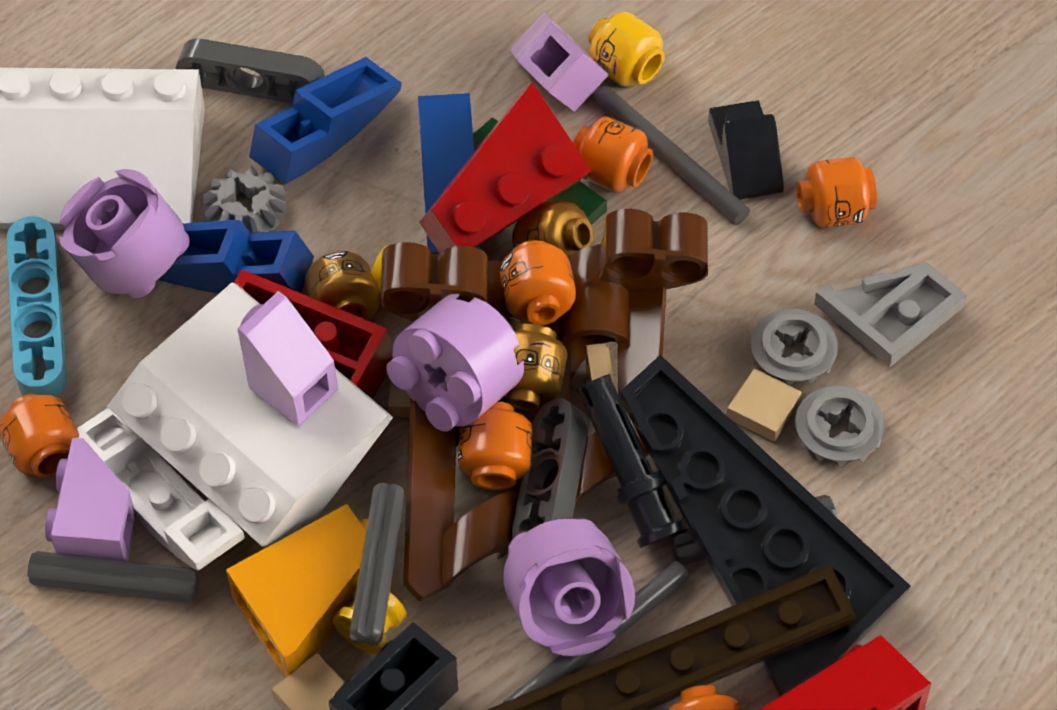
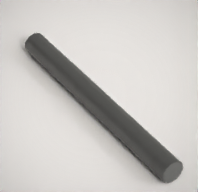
M603 86L597 91L594 101L614 119L643 131L648 140V148L652 149L654 154L732 222L740 224L746 219L750 212L749 207L609 86Z
M677 561L671 563L635 593L634 608L628 621L624 617L620 625L613 631L616 637L606 646L579 656L559 655L505 699L503 703L577 672L689 579L687 570Z

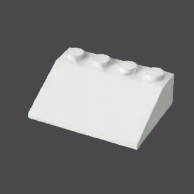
M0 67V229H9L19 219L34 216L46 219L52 225L53 230H64L63 225L59 221L63 209L72 196L86 183L97 177H100L103 182L119 177L115 171L122 169L135 170L145 175L179 216L182 223H193L205 115L199 70Z
M232 282L137 365L107 405V408L261 546L268 547L316 520L393 417L336 368L338 389L299 427L249 389L238 328L248 311L260 303L240 286Z

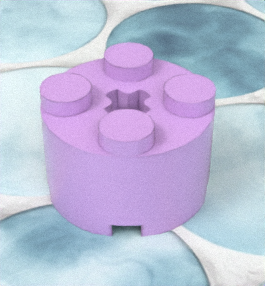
M122 169L115 171L119 177L106 182L97 177L86 183L72 196L61 214L59 222L63 225L64 232L63 237L59 236V240L66 252L101 290L111 294H128L131 298H141L152 291L156 280L166 273L178 256L186 251L190 239L184 231V226L179 216L148 178L138 171Z
M460 294L446 296L402 331L393 344V359L387 364V374L392 383L399 389L406 390L411 399L415 400L420 408L425 411L429 422L441 431H449L454 426H466L473 423L520 382L524 373V360L517 365L513 351L520 344L509 323L496 309L485 301L474 298L468 303L457 299Z
M586 519L552 520L538 525L528 532L518 534L511 541L508 549L509 555L504 567V588L523 629L535 643L538 642L550 648L551 652L562 656H579L601 649L616 637L613 631L620 625L624 617L628 621L635 603L634 584L612 544L592 521Z

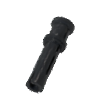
M610 374L599 377L577 388L576 390L590 415L592 424L620 483L621 488L617 489L619 493L617 498L620 504H627L641 535L637 539L639 547H645L686 528L684 519L676 518L663 489L666 481L663 475L660 476L659 471L653 472L649 461L646 459L640 441L617 395Z

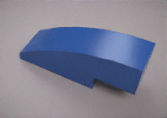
M364 57L295 90L292 107L255 124L249 157L268 172H272L273 176L282 183L287 184L313 169L354 138L400 92L402 82L369 58Z
M470 93L418 96L425 214L474 153ZM427 235V248L431 250L432 254L439 255L438 250Z
M241 220L183 223L184 231L190 239L189 246L183 254L177 257L166 273L159 278V280L219 294L230 283H234L242 269L301 293L305 282V274L312 265L314 256L295 230L250 233Z

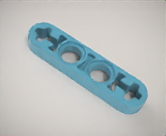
M29 216L13 223L6 237L13 371L22 395L48 394L56 397L65 388L67 380L59 250L52 225L41 217ZM33 238H38L36 242L38 259H29L26 248L28 247L29 240ZM32 278H44L49 281L47 288L37 294H27L21 290L22 285ZM46 321L52 325L51 330L39 338H30L23 334L24 329L32 322ZM43 356L47 371L44 373V379L34 380L33 377L36 376L34 357Z

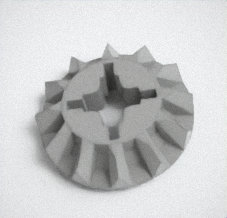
M252 165L247 172L236 173L230 168L226 177L222 179L212 178L210 190L203 194V211L207 222L241 220L250 233L272 231L282 221L287 209L284 185H279L276 182L272 172L260 174ZM238 193L246 194L249 199H252V212L249 213L246 207L237 202L236 196H238Z
M792 308L772 312L759 321L751 336L750 346L753 365H759L765 374L782 379L789 386L796 381H806L809 385H812L818 376L822 374L829 375L831 367L837 358L838 340L834 330L823 318L810 311ZM806 338L802 354L795 352L790 357H783L785 345L792 347L797 342L801 343Z
M827 386L812 392L801 402L796 413L794 430L799 435L801 449L808 448L815 454L818 463L823 459L837 461L842 468L848 461L859 460L864 463L869 453L874 449H879L884 434L885 422L877 403L864 392L847 386ZM848 414V432L842 431L839 436L831 438L829 433L830 424L836 425L840 420H844Z

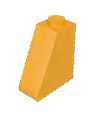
M348 504L226 569L232 599L284 678L321 651L336 631L332 623L334 615L340 608L349 606L353 601L352 591L358 584L368 520L365 518L359 521Z

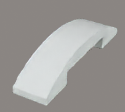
M109 408L77 428L79 432L78 438L85 439L130 491L137 520L164 547L190 567L200 570L245 539L244 532L226 513L210 499L204 501L148 443Z

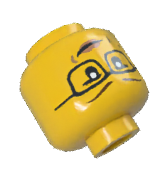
M623 11L612 15L609 19L602 18L594 25L589 34L588 40L591 44L589 55L609 74L607 77L620 86L632 87L637 84L644 85L648 83L659 72L664 62L665 53L662 50L663 41L659 32L631 13Z

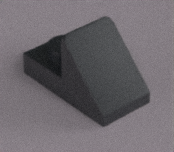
M759 100L709 108L708 122L730 192L739 200L783 193L784 182L774 115H764Z

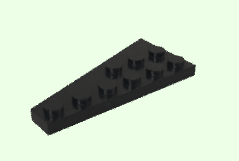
M661 355L620 391V401L657 470L660 475H663L670 494L731 606L831 565L856 615V619L852 624L762 661L780 696L839 661L849 649L855 646L909 592L910 584Z

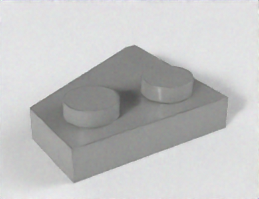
M926 262L902 268L901 271L895 274L880 273L863 277L861 286L836 292H834L831 285L821 287L816 291L814 304L890 368L964 307L967 295Z

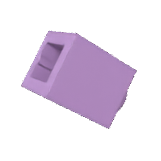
M545 12L511 48L517 61L550 94L574 112L609 75Z
M277 291L264 305L258 304L248 311L238 328V335L249 389L299 427L338 389L334 360L288 298L281 292Z
M72 437L68 459H60L58 463L56 488L60 492L57 507H50L47 512L45 522L46 540L53 542L56 553L129 561L137 522L130 491L84 438Z

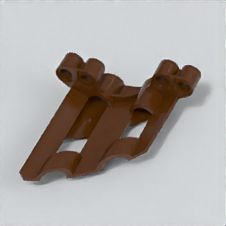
M639 209L615 210L604 218V235L601 244L585 247L568 256L575 283L576 299L572 307L556 321L541 325L555 331L557 334L556 339L562 342L567 350L562 389L557 398H564L570 402V383L576 370L586 359V345L606 344L608 342H616L618 344L619 399L620 391L659 355H663L667 289L693 284L704 280L708 276V222L698 214L679 212L669 214L660 221H653V217L648 212ZM398 242L388 245L382 252L380 304L382 308L390 313L414 323L446 296L460 294L457 298L458 300L469 303L472 299L478 298L491 305L504 317L512 329L517 324H533L513 317L507 310L500 281V266L503 261H488L487 254L478 248L454 246L444 249L439 255L432 254L431 250L424 245L412 242ZM503 396L497 402H506V397ZM410 397L403 586L420 602L448 588L459 575L480 560L497 553L498 560L508 554L509 545L513 540L512 527L522 478L516 480V484L513 487L499 490V495L481 503L454 523L456 447L459 445L460 426H454L449 431H441L435 428L429 422L425 411ZM547 402L539 403L537 410L526 411L514 408V412L526 417L531 425H533L537 412ZM632 424L635 433L640 441L641 448L645 456L647 457L649 456V453L645 448L640 436L638 435L634 425ZM596 432L587 437L575 503L599 484L616 477L614 468ZM559 466L549 472L544 481L543 489L548 488L554 482L559 472Z

